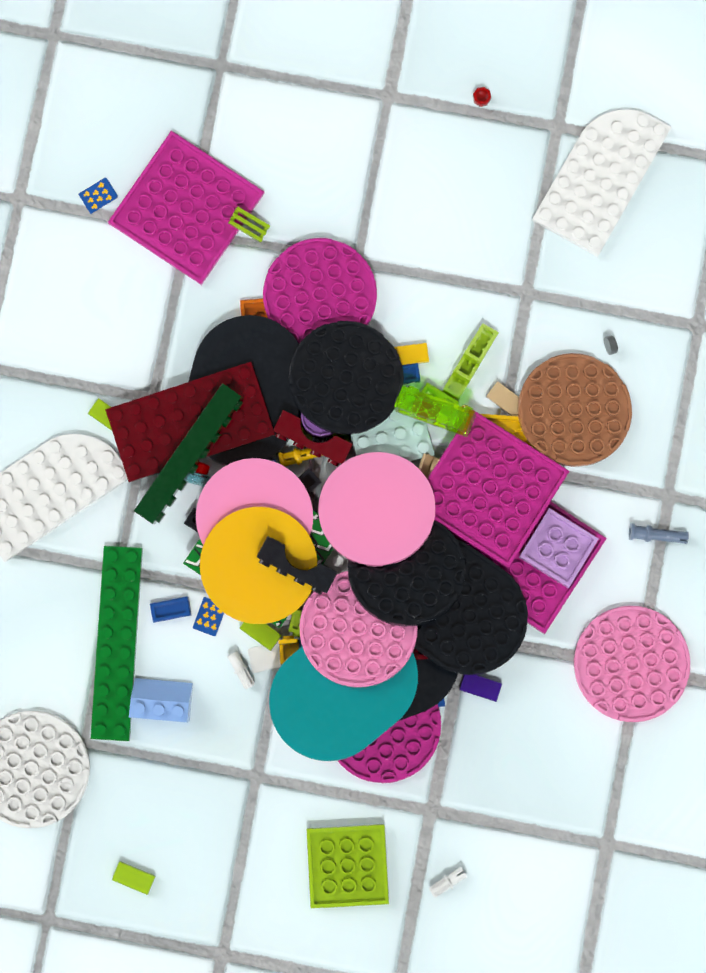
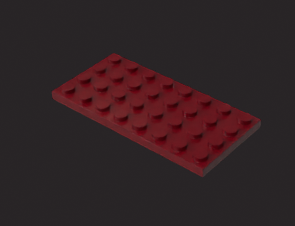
M252 362L105 409L128 482L130 483L162 471L222 383L243 397L241 400L243 405L238 412L234 411L230 416L232 420L226 428L222 427L219 432L221 434L220 438L215 444L211 443L208 448L210 452L206 457L275 435Z

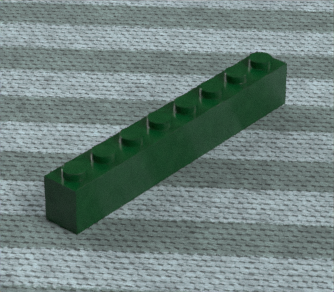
M222 383L136 506L134 512L151 524L160 523L166 515L164 513L167 506L171 507L177 499L175 497L176 493L179 490L183 491L188 483L186 481L190 474L193 476L199 468L197 465L199 460L206 458L210 452L208 448L211 443L215 444L220 438L221 434L219 432L222 427L226 428L232 420L230 417L234 411L238 412L243 405L241 401L243 399L242 396Z

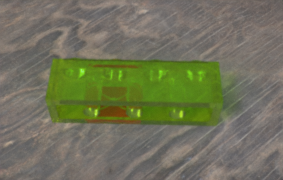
M402 386L394 405L395 411L464 437H468L476 417L475 411L470 406L456 405L454 401L444 398V400L439 399L431 392L422 393L414 386Z

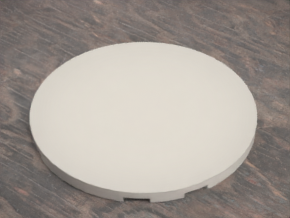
M43 711L18 712L0 720V820L20 828H39L63 819L81 801L89 782V755L81 736L64 719Z

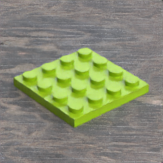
M384 824L306 829L311 909L389 904Z

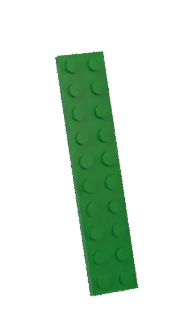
M104 546L90 739L130 741L131 718L129 717L135 674L143 548Z

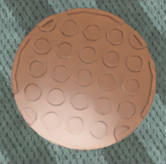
M562 354L543 362L527 377L518 399V419L524 436L534 449L560 465L582 467L606 459L623 443L631 425L632 404L626 385L623 384L617 373L609 365L595 359V357L584 354Z

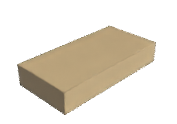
M497 381L486 398L509 415L518 416L519 397Z

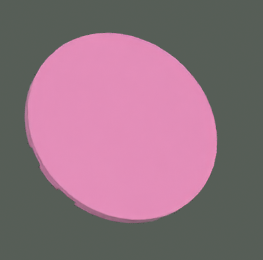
M384 452L364 453L350 458L338 466L325 482L318 506L320 524L331 546L339 554L352 562L374 567L398 563L413 555L424 544L431 533L436 512L432 487L421 470L403 457Z
M250 458L230 463L217 471L209 479L199 496L196 509V525L203 545L211 530L223 518L235 511L248 507H269L285 512L296 519L308 532L309 536L311 534L313 509L305 486L293 472L274 461Z
M348 571L336 575L327 594L323 592L320 595L313 592L307 599L300 618L301 644L310 663L327 679L348 687L374 686L396 675L410 659L417 640L418 626L404 627L391 625L369 614L359 604L351 590Z
M622 606L600 614L584 629L575 648L574 674L581 693L600 713L619 721L642 722L664 714L680 699L690 675V654L683 635L667 617L646 607Z

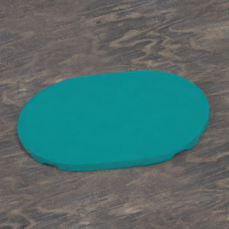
M302 646L281 665L271 685L269 709L277 733L294 751L314 760L338 761L358 754L396 724L410 708L418 685V669L414 654L412 653L405 666L390 679L374 686L357 688L337 684L320 674L308 660Z

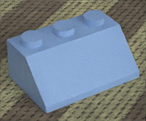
M135 678L130 700L129 717L189 722L193 683Z

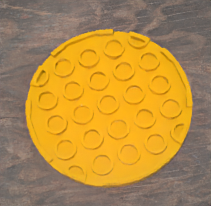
M248 507L235 511L223 518L211 530L205 540L200 557V574L203 586L212 602L233 619L250 624H267L279 621L299 609L312 591L311 585L305 583L303 586L295 582V577L287 574V576L276 572V567L272 565L266 567L260 564V559L257 558L267 536H270L285 544L286 558L295 568L307 570L317 566L315 547L308 532L296 519L280 510L269 507Z

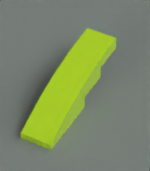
M482 323L442 390L444 393L459 401L499 332Z

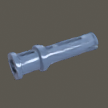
M631 523L629 527V540L641 539L645 540V542L658 540L687 544L689 532L655 529L651 525L645 527L636 526L634 523Z

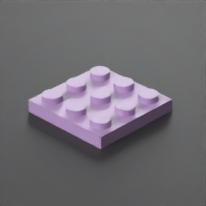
M549 508L518 558L566 588H569L597 543L598 538Z

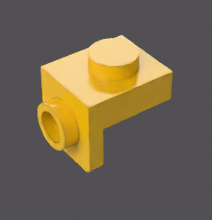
M283 636V640H278L281 665L299 649V640L294 639V636Z

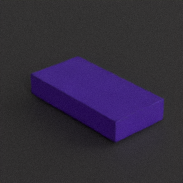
M464 675L459 690L497 702L502 683L477 675Z

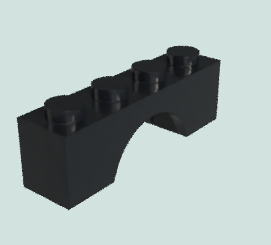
M267 536L257 555V558L260 559V564L266 567L272 565L277 568L276 572L287 576V574L295 577V582L303 586L305 583L311 585V590L320 595L323 592L327 594L338 573L322 563L307 570L295 568L286 558L285 544L270 536Z

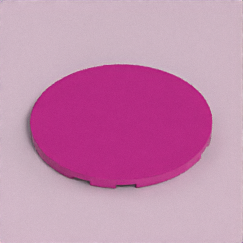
M313 238L293 244L274 260L264 282L263 302L267 317L284 326L300 343L313 330L325 324L337 321H354L369 325L375 312L377 287L370 266L355 249L345 243L332 239Z
M438 704L422 713L398 721L364 750L352 757L338 760V762L354 776L371 782L392 783L414 775L429 762L438 746L441 734V715Z

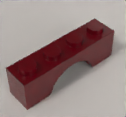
M284 410L273 430L276 432V437L284 441L287 438L294 441V446L302 450L305 446L311 449L310 454L319 458L323 455L329 458L327 462L337 467L339 464L344 463L353 445L337 436L323 443L309 440L302 432L301 418Z

